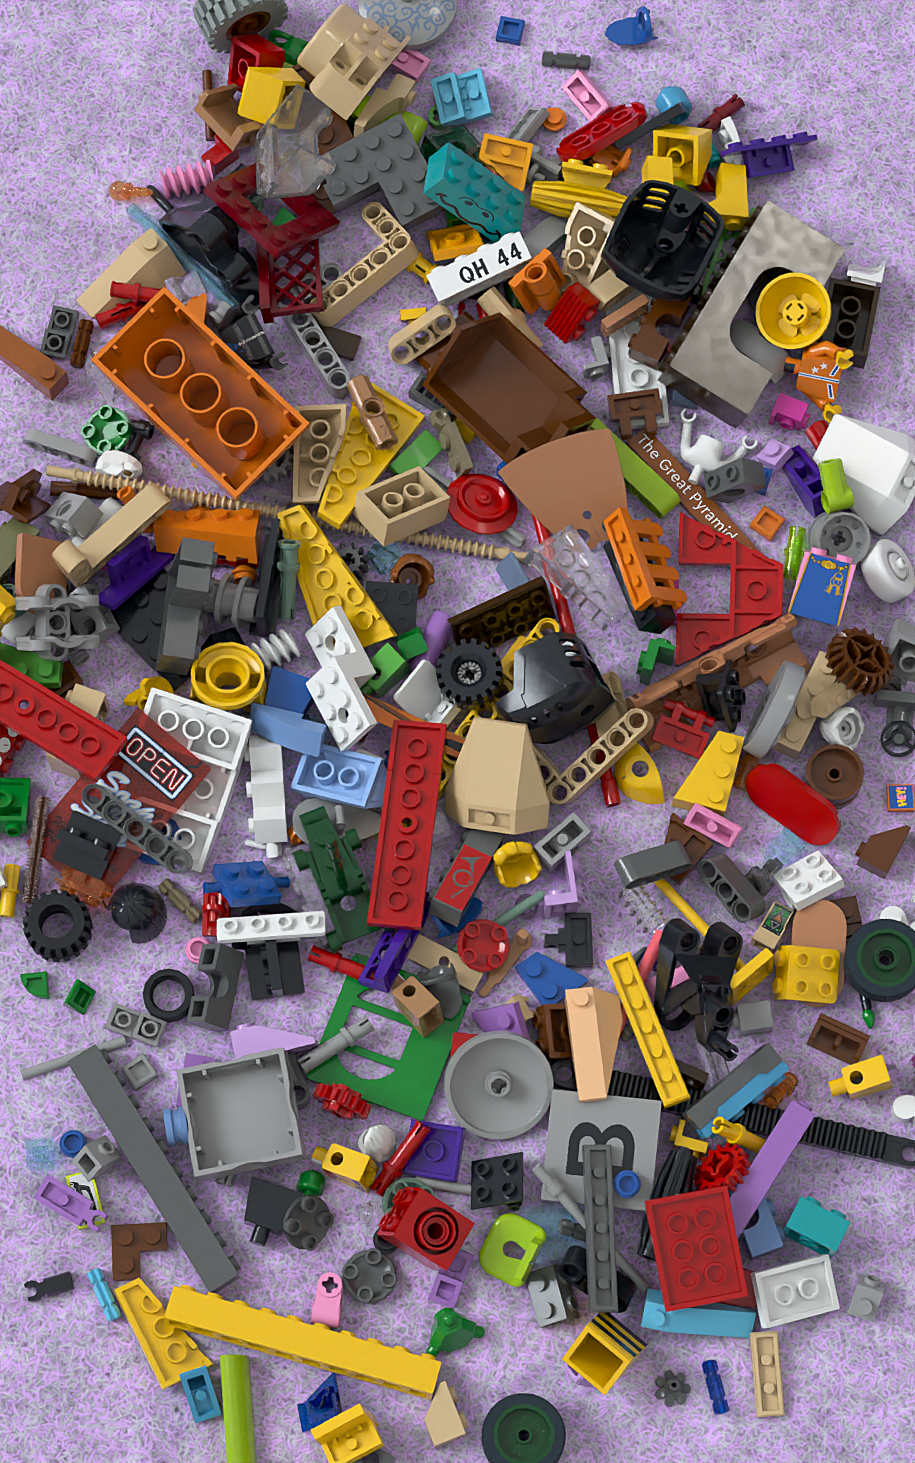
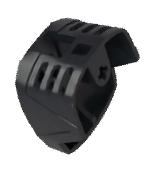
M648 180L643 182L623 203L600 256L618 279L634 289L655 299L685 302L693 295L706 268L709 267L724 228V221L712 206L685 189L668 182ZM651 188L662 189V190L668 191L669 193L654 191V190H650V189H651ZM648 196H652V197L662 198V199H664L666 202L660 201V200H655V199H650V198H647V197H648ZM647 204V205L658 206V207H661L662 210L656 209V208H651V207H646V206H643V205ZM704 212H706L707 214H709V215L713 218V220L716 222L717 226L713 223V221H712ZM701 220L704 221L711 228L713 233L701 222ZM690 224L687 233L683 232ZM697 228H699L705 233V235L709 238L710 242L705 238V236L700 231H698ZM660 245H667L670 250H665Z
M555 632L514 652L513 690L496 702V712L501 721L527 724L532 743L554 744L568 739L594 724L614 705L615 700L607 683L605 684L587 644L574 634Z

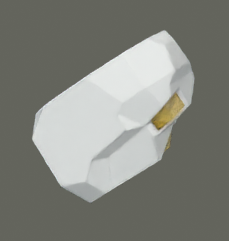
M117 450L105 451L98 459L95 468L96 473L99 471L100 475L107 473L109 477L112 474L115 475V478H119V476H122L123 479L130 477L131 481L138 478L143 472L142 464L136 458Z

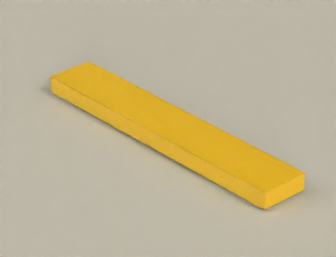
M631 951L606 960L607 968L664 1108L666 1109L689 1100L690 1095Z

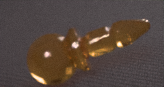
M122 181L113 182L108 190L110 197L116 201L131 200L132 197H147L153 194V191L146 187H133L132 183L127 182L125 184Z

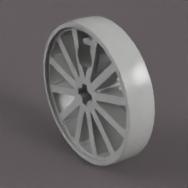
M787 660L780 666L751 720L742 746L745 751L757 758H762L769 750L774 749L781 736L783 727H787L796 709L794 705L805 679L804 667Z

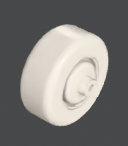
M880 539L870 545L865 557L860 561L863 576L873 593L887 603H895L910 595L915 588V574L904 551L889 539Z

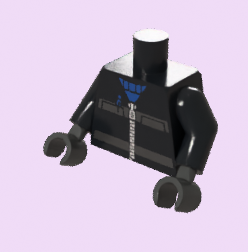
M249 295L244 302L234 305L227 310L217 331L222 341L252 369L274 368L275 370H282L288 365V363L283 364L279 361V358L285 356V353L279 352L272 356L275 353L255 315L261 305H251L250 302L254 299V296Z

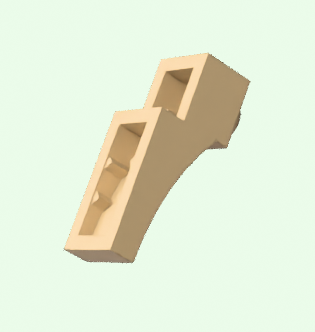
M397 73L387 91L377 87L355 122L354 138L377 126L384 119L397 112L403 114L408 105L412 106L417 96V92L414 91L415 80Z

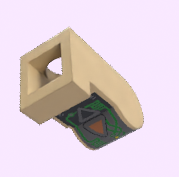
M774 901L761 925L753 935L750 945L761 951L767 948L773 953L786 930L785 928L794 910Z

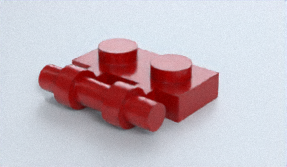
M666 698L663 708L671 711L670 718L664 715L659 716L650 740L699 760L710 736L709 733L701 731L702 724L712 728L715 718L707 715V712L698 709L697 711L684 706V702L679 700L674 702ZM680 715L694 720L692 727L679 722Z

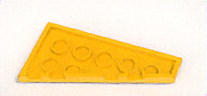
M372 382L371 384L377 396L385 404L384 411L398 438V442L391 449L385 451L377 450L367 428L360 423V413L353 401L346 422V432L333 464L317 515L338 530L354 511L356 493L374 485L425 419V415Z
M297 505L277 513L278 519L281 520L284 538L301 541V547L298 548L300 569L297 572V578L313 626L332 607L341 605L363 649L398 636L305 506ZM333 637V645H335L336 640Z

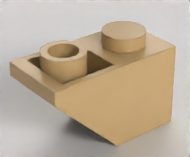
M446 1381L439 1384L424 1419L434 1448L465 1437L466 1432L464 1429L469 1428L464 1413H458L454 1403L458 1402V1397L453 1385L448 1387Z

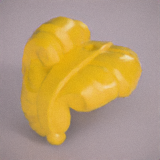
M512 841L506 843L493 855L494 872L499 883L507 888H514L535 881L542 870L538 855L528 842Z

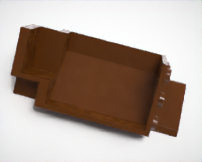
M467 312L462 313L455 319L456 327L452 330L451 334L415 358L427 370V378L422 385L507 464L517 457L551 441L595 430L591 425L596 417L580 404L587 391L500 312L490 316L486 315L479 320H475Z

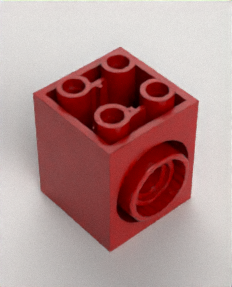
M404 1187L403 1190L400 1189L393 1198L392 1203L394 1206L391 1211L384 1214L378 1224L380 1229L377 1235L426 1267L447 1271L475 1223L422 1188Z

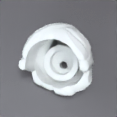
M848 706L840 707L826 718H821L819 732L829 744L846 746L853 751L857 748L861 735L864 732V722L857 709Z

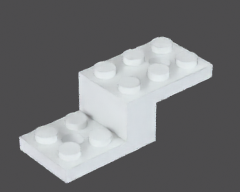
M340 605L332 607L305 633L322 666L305 684L340 751H346L378 724L359 689L376 674V671ZM333 637L336 640L335 645H333Z

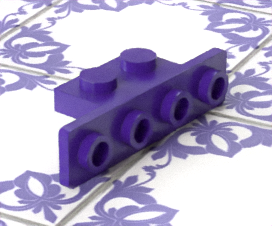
M807 132L793 134V138L786 139V135L772 137L770 142H765L764 138L749 141L750 145L744 146L742 141L728 144V149L720 152L721 157L742 154L743 163L746 165L747 179L788 173L795 170L790 147L808 144L818 140L817 134L808 136Z
M139 535L106 563L111 584L98 594L99 605L115 610L173 561L176 554L156 552V546L152 549L150 548L148 537Z

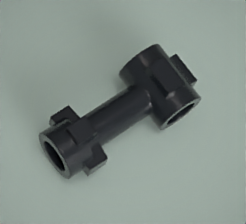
M142 419L131 422L132 430L130 435L134 436L129 448L121 451L131 455L138 461H140L141 457L137 453L143 439L151 440L155 429L154 425H151L149 421Z

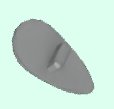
M320 798L306 799L296 807L292 816V826L295 834L308 845L309 842L299 815L321 806L325 807L328 817L340 839L345 836V831L353 828L356 829L360 841L369 839L379 833L381 816L370 809L358 808Z

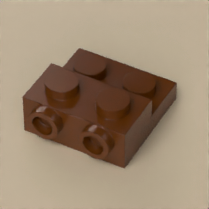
M565 1003L543 1004L537 1007L532 1018L533 1027L538 1028L539 1036L535 1044L541 1049L547 1061L573 1059Z

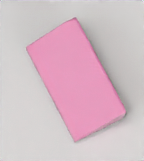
M578 70L561 87L590 122L614 108L612 103L584 71Z
M696 802L683 823L730 849L743 828Z

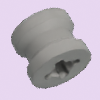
M220 301L216 310L207 313V318L217 329L220 328L222 318L231 307L225 301Z

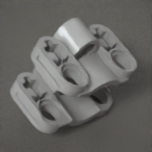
M43 584L38 587L35 596L15 597L16 610H34L35 636L16 637L17 650L37 651L43 660L60 661L68 654V648H100L99 635H70V609L99 608V595H67L64 587L59 584ZM51 590H53L55 595L52 599L49 596ZM52 616L55 619V626L51 628L49 623ZM52 647H56V652L54 653V655H52L50 651L52 650Z

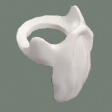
M382 1124L368 1127L362 1132L358 1140L360 1152L370 1156L373 1161L380 1163L387 1161L393 1155L397 1146L395 1132L387 1125Z

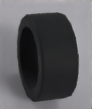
M169 968L158 970L152 974L146 981L142 993L145 1007L150 1015L168 1023L179 1021L186 1017L189 1012L191 997L195 996L193 985L189 978L179 970ZM167 980L179 983L185 993L184 1002L180 1007L172 1011L160 1009L153 1000L156 986Z

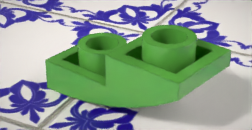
M425 429L388 468L395 475L417 466L423 469L443 448Z

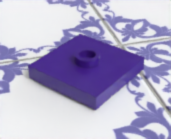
M411 1119L410 1130L417 1120ZM421 1121L425 1124L424 1127L428 1126L431 1131L403 1168V1174L458 1182L466 1128Z

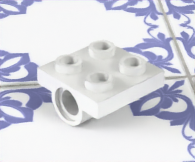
M819 851L772 874L775 884L780 888L783 898L792 910L797 909L799 911L845 887L842 877Z

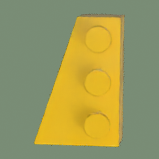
M718 731L674 796L672 806L690 811L696 802L724 817L745 737Z

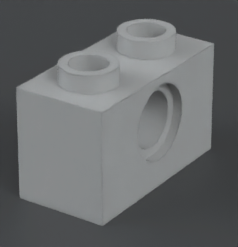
M62 492L44 516L51 521L50 527L59 534L64 532L71 537L76 535L85 538L104 513L88 497Z
M573 812L534 846V851L538 855L540 863L551 874L564 863L565 851H571L572 856L591 839L592 831Z

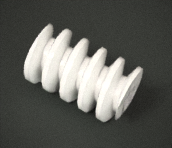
M283 629L278 631L279 639L273 633L269 635L270 643L264 638L260 639V648L254 642L250 644V649L258 654L263 665L269 671L272 670L271 662L273 661L278 666H281V657L290 662L291 652L300 657L293 637Z

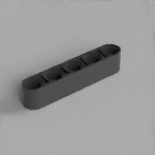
M89 784L83 789L81 797L86 806L163 867L174 874H185L191 870L193 859L185 849L109 789L99 784ZM94 789H99L102 797L98 803L94 804L90 800V794ZM116 805H119L123 811L121 818L118 820H114L111 817V809ZM139 821L143 825V832L140 836L136 837L131 829L132 825ZM157 838H161L164 841V849L160 853H156L152 848V843ZM181 854L185 858V865L182 869L178 870L174 867L173 860L177 855Z

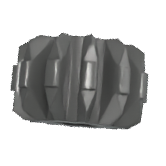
M341 542L339 544L340 550L336 549V551L345 563L347 561L352 562L348 566L358 580L363 581L365 579L363 573L369 572V566L367 565L369 556L363 555L364 549L362 547L355 550L353 542L349 544V548H345L344 543Z

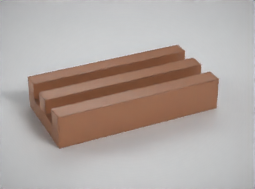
M642 294L602 319L600 331L605 338L639 318L645 312H648L649 300Z

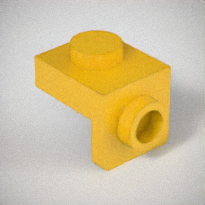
M680 1119L678 1126L673 1125L669 1141L674 1142L672 1149L683 1146L693 1150V1155L697 1157V1160L699 1157H704L708 1143L682 1136L686 1120Z

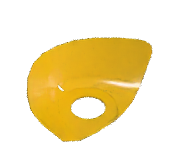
M636 743L614 764L613 774L616 784L625 796L635 801L646 804H663L665 798L657 767L646 750ZM637 761H643L649 767L648 773L643 777H637L632 772V766Z

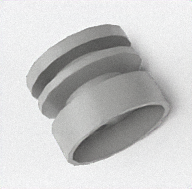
M836 511L829 514L823 512L814 518L808 528L806 539L810 551L812 547L827 550L826 555L837 557V554H843L852 557V562L857 564L868 552L871 536L869 528L862 518L853 513ZM832 534H836L839 537L838 542L831 539Z

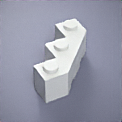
M260 735L249 736V746H246L244 753L245 762H250L251 782H246L247 798H252L253 818H248L249 834H255V844L287 842L282 746Z

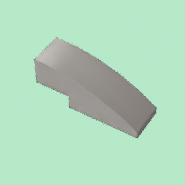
M552 214L523 238L532 259L544 248L552 254L567 237V234H565L566 222Z

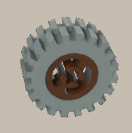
M197 0L195 3L196 7L193 8L194 17L209 47L212 50L215 49L218 53L222 51L224 53L231 52L232 36L258 34L265 38L272 30H275V27H281L283 24L282 20L288 16V7L285 0Z

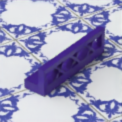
M426 892L422 928L430 915L428 913L430 902L427 901L429 892ZM394 929L386 933L384 931L358 979L359 985L389 993L421 931L398 929L394 938L392 937ZM387 949L383 959H381L380 955L382 951ZM376 971L374 974L375 980L369 979L371 972Z

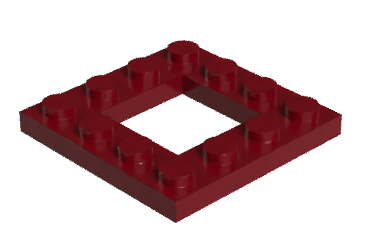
M270 157L207 184L203 191L275 259L336 230L340 224V221L328 209L322 206L312 194L300 186L293 177L289 176ZM269 188L299 217L276 227L246 197Z

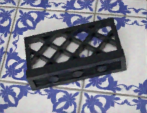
M276 518L272 519L270 535L265 537L257 588L260 589L255 615L256 622H250L249 635L267 638L272 633L276 636L280 608L281 576L277 568V562L280 561L278 541L285 538L282 536L281 520Z

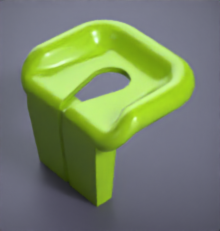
M506 1213L499 1216L494 1221L479 1252V1263L482 1269L487 1274L513 1287H521L526 1282L535 1263L534 1261H536L546 1241V1232L541 1226L517 1214ZM508 1241H514L526 1251L522 1260L506 1256L503 1252L504 1244Z

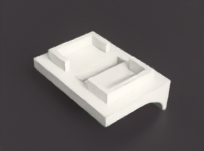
M885 261L875 268L848 264L847 275L851 276V281L876 286L877 282L882 283Z

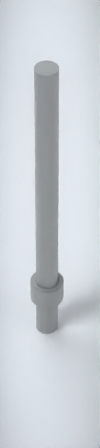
M539 1163L532 1171L546 1186L545 1190L551 1197L555 1196L585 1229V1213L565 1192L563 1189L564 1185L558 1178L554 1179ZM616 1248V1265L634 1282L638 1290L643 1293L650 1285Z

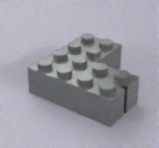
M401 113L310 161L337 212L381 188L401 226L406 231L446 211L444 207L423 194L428 165Z
M183 537L168 572L155 671L187 676L195 659L198 660L200 644H197L199 635L202 634L204 619L199 618H201L202 610L205 609L206 601L208 602L214 587L215 577L211 576L213 568L216 567L218 552H213L215 542Z

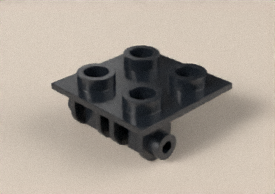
M366 580L367 594L398 636L416 628L419 585Z
M523 1152L472 1161L471 1210L506 1204L510 1211H518L523 1201Z

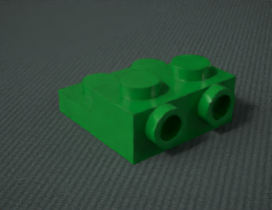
M0 778V833H6L9 837H19L21 833H28L30 778Z

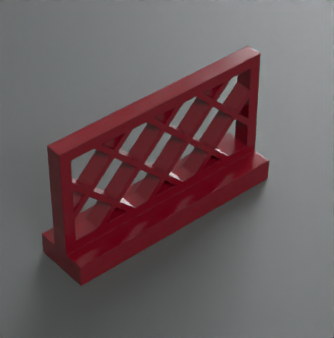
M319 238L301 246L300 248L302 249L295 256L289 253L282 255L290 260L283 268L275 264L280 257L275 259L256 241L259 302L264 324L274 323V317L324 311ZM307 252L314 256V259L308 265L300 261ZM296 264L303 270L294 277L288 271ZM307 273L315 277L309 285L301 281ZM284 276L290 282L282 289L276 283ZM296 285L304 289L297 297L289 293ZM309 294L317 298V303L305 304L302 301ZM284 297L292 301L287 307L277 308V304Z

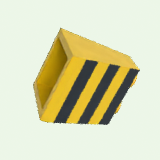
M599 1313L586 1325L562 1360L601 1393L606 1395L637 1360L648 1344L610 1313Z

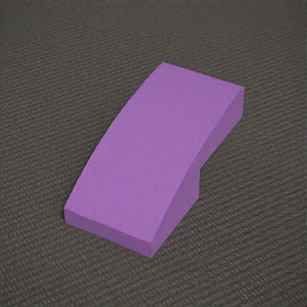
M459 1250L448 1270H439L428 1299L454 1309L475 1255Z

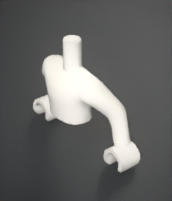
M686 409L682 410L680 421L683 424L680 447L682 459L694 466L688 479L690 483L697 485L704 471L710 472L741 457L743 458L746 453H753L756 450L757 440H755L753 446L745 444L747 435L743 437L741 447L724 461L721 460L724 445L714 438L700 435L696 444L691 447L692 425L696 420V413H694L693 418L686 419L684 417Z

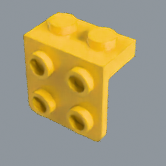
M794 945L778 946V950L774 955V965L776 966V977L772 983V991L775 994L774 1000L835 1003L838 989L839 951L836 949Z

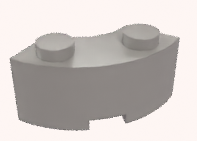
M738 319L730 328V338L733 345L740 353L771 371L773 374L768 382L776 384L786 373L783 372L786 357H790L783 348L767 341L758 327Z

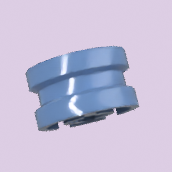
M178 1106L177 1110H171V1108L163 1109L168 1146H176V1143L179 1142L189 1144L188 1121L183 1107Z

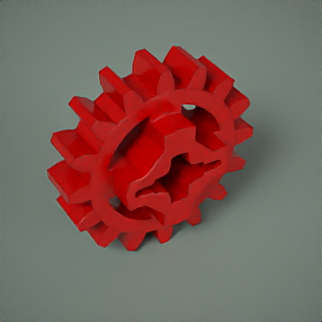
M322 1083L317 1084L312 1095L314 1099L323 1104L322 1109L343 1120H352V1118L367 1119L372 1108L366 1101L361 1100V1093L340 1083H332L331 1086Z
M729 1142L726 1143L724 1148L718 1144L716 1150L712 1151L709 1149L708 1156L700 1158L702 1164L696 1166L698 1173L694 1177L696 1181L694 1183L695 1186L701 1190L727 1185L728 1191H736L735 1185L737 1183L743 1184L744 1181L741 1178L749 1175V1171L746 1169L751 1166L748 1154L738 1144L732 1146Z

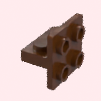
M32 469L14 482L7 481L0 485V510L11 514L15 520L28 524L47 512L51 504L36 496L41 488L39 481L43 473Z

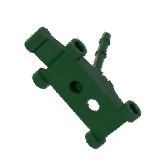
M324 806L299 815L311 851L304 852L303 849L292 852L299 872L310 868L335 929L325 934L332 953L343 950V944L378 930L384 929L386 933L396 929L367 925L371 893L353 852L362 848L356 829L353 828L345 831V836L340 839ZM345 896L355 898L357 904L353 910L347 911L342 908L341 900Z

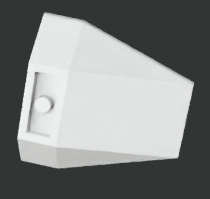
M835 414L813 460L818 465V463L824 460L842 459L846 483L851 488L854 497V506L850 509L855 515L864 520L868 528L881 536L907 512L915 496V440L907 434Z

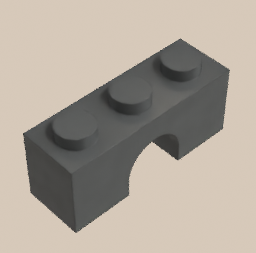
M221 943L202 944L197 970L209 977L211 988L206 996L191 997L187 1023L208 1031H228L244 952Z

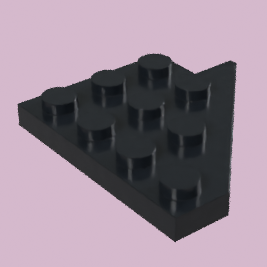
M164 568L118 608L111 610L120 627L117 633L154 671L156 669L168 572ZM190 667L187 676L162 671L155 672L160 677L168 680L175 692L191 677L192 667Z

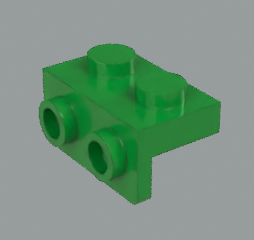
M650 638L647 652L642 650L638 661L636 674L641 675L639 683L650 686L656 662L672 666L676 646L671 644L669 640Z

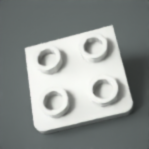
M422 660L394 695V701L403 711L427 722L447 724V728L455 716L462 710L457 708L455 702L453 705L450 704L447 697L442 695L437 682L436 668L427 660Z

